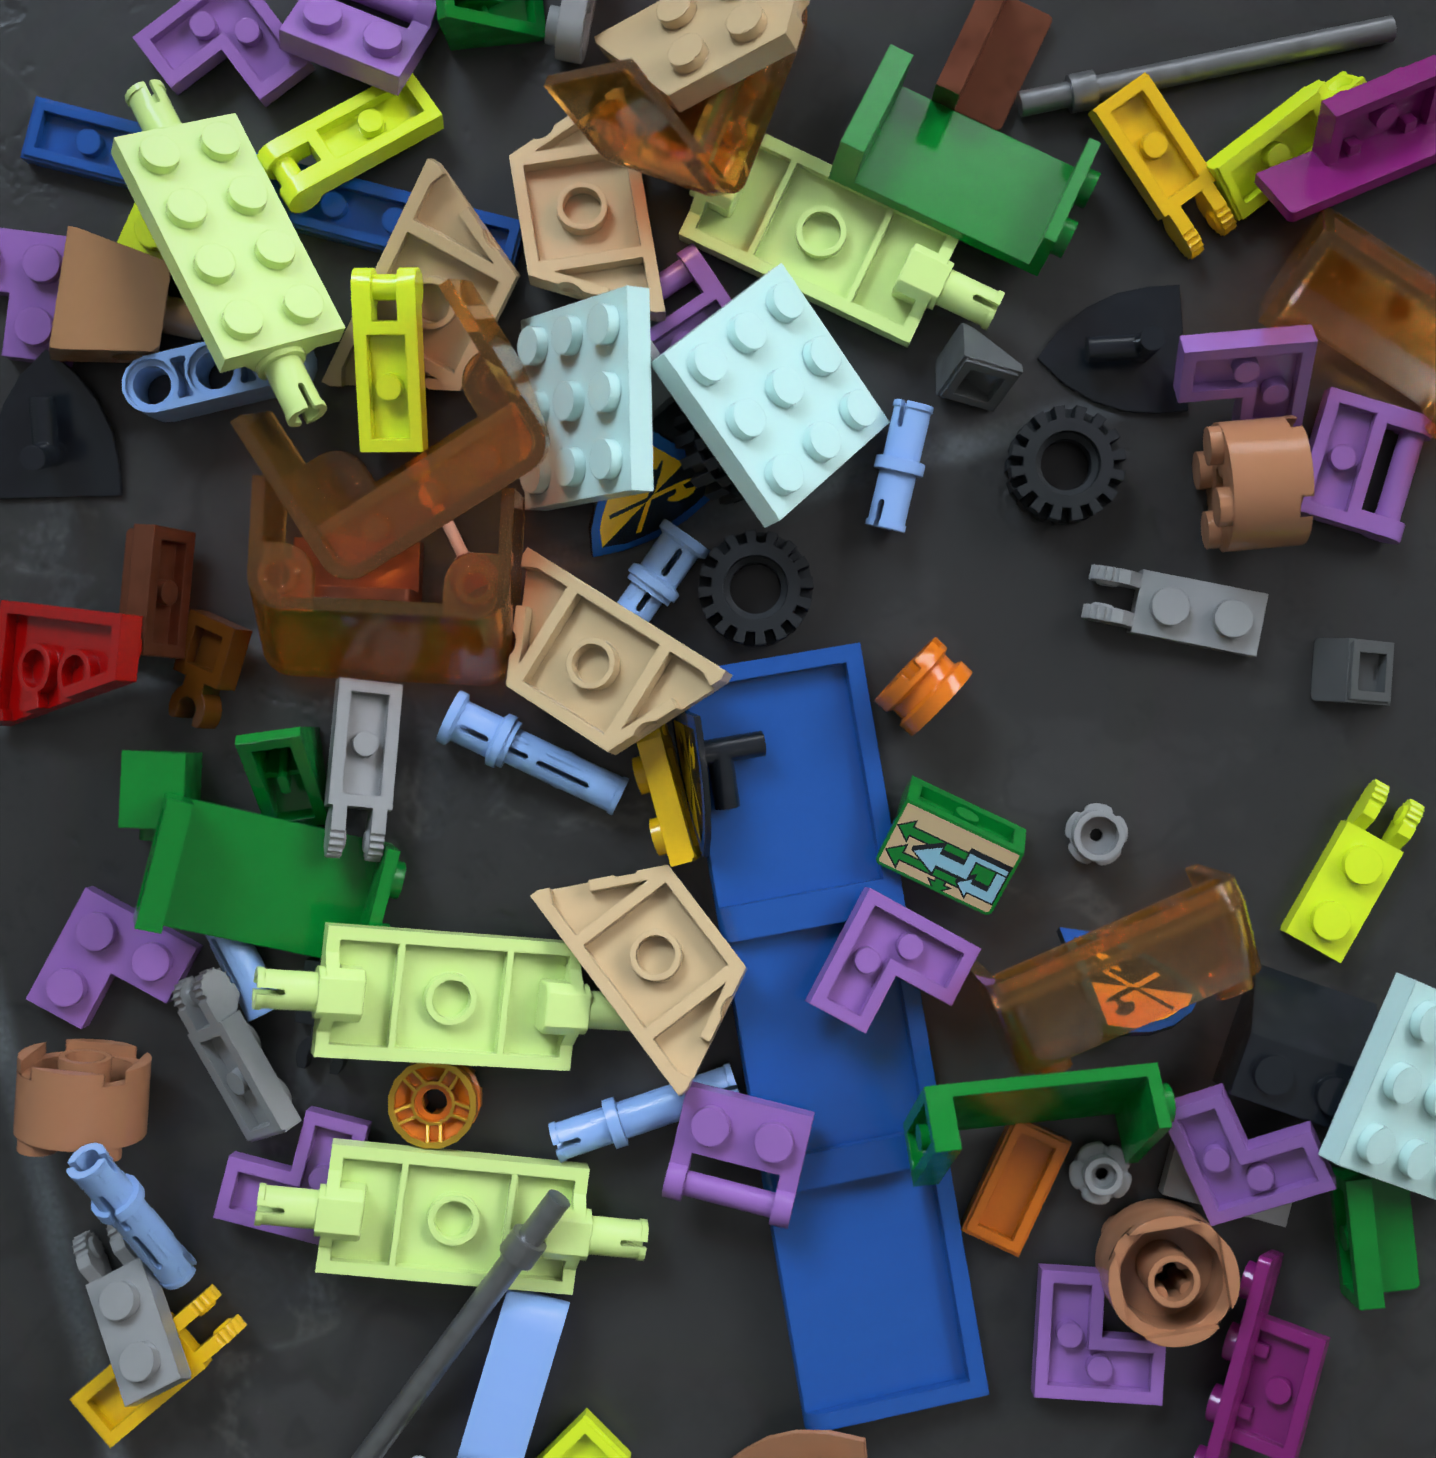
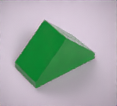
M436 0L437 19L451 51L539 42L545 39L546 25L543 0Z
M294 727L236 735L235 746L261 814L313 826L325 825L329 807L324 806L326 773L319 727Z

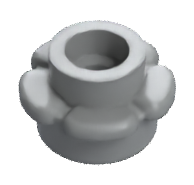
M1101 803L1088 804L1085 806L1084 811L1081 813L1074 812L1066 822L1065 836L1070 840L1068 850L1077 861L1083 864L1096 862L1100 866L1110 864L1121 855V849L1128 839L1127 825L1121 816L1113 814L1110 806ZM1093 829H1099L1102 833L1101 838L1097 841H1093L1090 837V832Z
M1100 1141L1090 1142L1079 1149L1074 1161L1070 1164V1182L1075 1189H1080L1084 1200L1092 1204L1104 1205L1110 1201V1198H1121L1129 1190L1132 1176L1128 1173V1168L1131 1163L1125 1164L1123 1150L1116 1145L1107 1146ZM1098 1168H1105L1107 1170L1105 1178L1099 1179L1096 1177L1095 1173Z

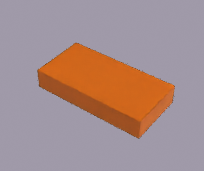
M1018 1123L1005 1126L961 1219V1231L1019 1258L1072 1145L1071 1140L1037 1123Z

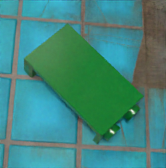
M890 44L840 141L828 179L1032 275L1038 276L1049 254L1062 258L1077 228L1078 222L1068 218V215L1073 205L1084 209L1101 173L1090 167L1101 143L1089 138L1075 166H1071L903 87L914 55Z
M165 792L133 915L134 928L162 934L163 926L321 958L325 922L390 927V924L384 923L383 919L388 899H398L401 893L406 863L398 861L401 851L389 842L384 843L383 856L380 862L365 861L364 852L362 851L363 837L346 833V844L341 857H325L323 847L325 828Z
M1158 1062L924 1086L903 1122L913 1187L940 1183L962 1151L960 1130L1007 1126L1018 1123H1035L1115 1114L1125 1164L1137 1163L1172 1128L1176 1115L1173 1091L1168 1083H1162Z

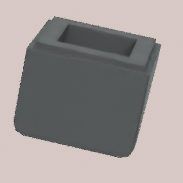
M961 323L937 357L935 364L936 396L994 411L1023 373L1022 364L978 330L968 324Z
M1355 638L1316 639L1313 651L1311 699L1320 702L1390 706L1394 643Z

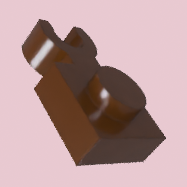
M190 609L187 622L184 659H176L173 667L174 670L184 674L185 679L183 685L178 687L170 698L168 708L170 716L180 718L193 717L191 726L195 728L215 729L222 716L220 690L235 691L253 632L252 630L209 611Z

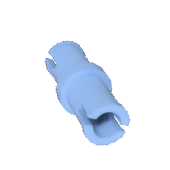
M894 399L892 405L894 408L883 454H876L873 466L879 469L869 515L866 518L865 524L905 533V523L916 478H923L926 466L920 463L934 407L919 402L907 400V403H905V400Z

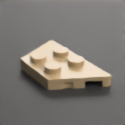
M660 0L599 33L594 38L595 43L613 64L616 62L620 63L628 69L636 81L648 90H656L663 101L678 112H682L796 52L804 26L801 17L810 0Z
M620 82L607 89V98L580 116L574 111L556 123L547 136L533 139L509 155L528 277L532 286L579 300L627 285L649 288L650 320L655 322L666 321L626 82Z
M427 158L375 269L377 274H396L399 267L420 268L423 277L422 324L425 387L429 390L460 391L465 388L520 274L442 163ZM378 301V320H397L396 301ZM352 318L321 381L328 386L356 385Z
M529 547L524 551L521 567L527 571L522 606L516 605L513 632L516 637V644L513 652L509 655L506 686L600 748L614 755L619 754L729 683L733 675Z
M669 865L638 870L634 874L616 877L612 875L588 880V883L557 889H540L530 895L678 1096L686 1093L738 990L747 967Z

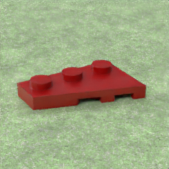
M1 600L0 726H13L137 682L138 663L142 652L141 633L143 616Z

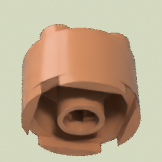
M1289 415L1215 422L1211 426L1204 428V451L1194 452L1192 470L1196 489H1206L1208 511H1203L1201 516V535L1206 549L1219 548L1221 552L1299 546L1304 545L1308 541L1312 529L1313 516L1300 517L1303 497L1314 496V470L1307 433L1303 426L1293 427L1297 420L1296 416Z
M66 1039L65 1051L47 1054V1042L33 1044L22 1049L17 1056L13 1134L17 1138L16 1151L19 1154L29 1157H44L53 1155L57 1151L75 1152L89 1143H99L105 1147L115 1162L122 1158L123 1147L133 1145L146 1136L152 1056L148 1052L140 1059H137V1046L103 1039Z
M1154 1198L1133 1203L1117 1214L1110 1216L1104 1222L1096 1248L1095 1267L1100 1273V1280L1106 1298L1118 1317L1131 1330L1159 1346L1186 1347L1206 1340L1220 1328L1218 1324L1230 1308L1233 1310L1239 1297V1268L1230 1246L1193 1207L1175 1200ZM1173 1262L1175 1265L1167 1269L1168 1278L1159 1280L1156 1274L1162 1272L1163 1265Z

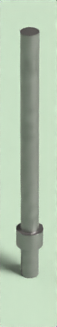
M1389 15L1095 75L1092 69L1065 75L1064 82L1017 91V107L1021 117L1068 108L1072 114L1092 110L1099 105V101L1107 100L1144 72L1150 76L1158 89L1393 42L1397 35L1396 22L1394 17Z
M550 1189L524 1224H516L500 1245L501 1256L351 1458H383L522 1270H531L546 1250L547 1246L544 1240L570 1207L569 1200L562 1193Z

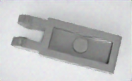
M1091 565L1089 580L1096 581L1097 584L1103 586H1119L1134 589L1135 592L1131 612L1114 608L1109 604L1093 602L1092 604H1083L1081 618L1127 628L1126 633L1246 657L1257 656L1269 594L1145 569L1135 572L1106 565Z
M339 677L335 682L324 806L329 807L325 822L323 846L325 857H341L346 844L347 808L368 810L365 832L362 839L364 860L380 862L383 856L387 812L393 809L403 694L402 684Z
M212 967L199 972L200 975L195 976V978L190 976L179 980V983L174 985V991L171 992L173 993L171 1000H174V1007L176 1006L179 1009L177 1013L189 1032L187 1036L246 1140L255 1142L282 1134L301 1122L302 1120L292 1104V1097L288 1087L277 1077L261 1049V1041L257 1032L246 1022L241 1011H237L240 993L235 984L230 982L231 977L226 975V971L223 972L220 968L214 969Z
M107 1225V1236L110 1238L112 1251L124 1266L112 1271L108 1257L104 1252L105 1248L102 1245V1241L99 1240L94 1232L91 1233L90 1230L75 1236L74 1240H72V1247L78 1269L89 1282L85 1286L124 1406L133 1407L191 1379L192 1373L160 1282L148 1266L141 1261L125 1242L116 1228L112 1225Z

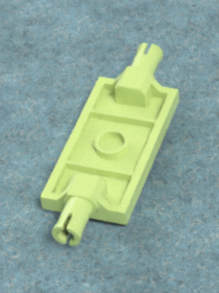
M153 79L149 81V85L154 93L152 96L144 81L132 85L125 94V101L131 108L143 132L114 137L111 155L219 372L222 373L246 367L256 372L260 379H267L290 427L301 426L300 414H302L306 424L318 420L327 411V406L324 400L321 399L303 363L306 360V355L315 348L339 342L345 326L236 113L181 123L166 93V88L160 80Z
M734 118L722 143L716 150L709 148L707 152L663 133L657 127L652 131L649 137V141L652 142L651 146L645 145L639 166L653 170L690 188L689 195L694 197L690 211L679 232V240L689 245L693 243L696 248L759 278L782 263L807 301L908 348L926 308L933 310L935 305L980 325L986 331L990 326L1005 292L997 291L952 269L955 263L949 260L959 240L828 179L832 168L831 164Z
M325 922L321 965L316 967L315 972L265 969L264 967L257 966L253 981L257 983V988H271H253V1010L278 1009L310 1011L312 1013V1018L315 1019L311 1053L314 1057L570 1071L573 1045L579 1034L584 1035L588 1029L630 1031L601 991H591L589 985L583 983L582 965L565 942L556 939Z
M333 1138L327 1184L320 1183V1190L267 1185V1183L260 1182L254 1226L271 1225L314 1229L313 1236L320 1237L316 1273L478 1287L501 1256L500 1245L516 1224H524L550 1189H554L562 1193L569 1200L570 1207L544 1240L547 1246L546 1250L531 1270H522L509 1287V1290L573 1295L577 1266L580 1260L586 1261L588 1255L632 1258L637 1261H644L647 1248L643 1246V1242H648L649 1232L648 1219L640 1218V1220L592 1215V1209L586 1208V1194L590 1172L588 1163L572 1161L560 1163L559 1160L450 1149H423L418 1146Z

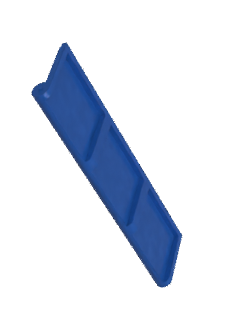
M859 642L721 665L719 667L733 675L729 683L687 709L701 717L704 740L762 731L766 743V756L734 761L740 806L737 808L715 810L709 766H707L711 801L710 855L706 858L719 932L747 967V971L731 1002L747 1095L815 1112L788 1229L770 1225L804 1427L807 1430H834L990 1395L951 1167L939 1184L913 1187L903 1122L923 1087L936 1085L920 989L895 977L866 1034L805 1001L864 887L871 888L906 907L900 874L876 862L878 850L892 824L861 644ZM760 1170L763 1189L776 1192L780 1175Z

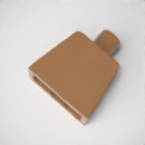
M68 226L49 344L50 360L132 363L133 360L142 356L158 353L162 333L199 341L201 340V334L184 299L168 295L171 273L164 260L83 229Z

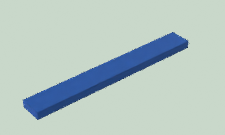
M36 96L20 158L29 164L128 189L111 155L114 137L143 131L136 121ZM298 163V167L301 171L310 167ZM353 178L323 194L320 201L310 210L296 214L290 211L279 195L282 186L277 179H270L296 232L379 254L383 253L411 194L409 191ZM473 208L517 269L523 246L519 220Z

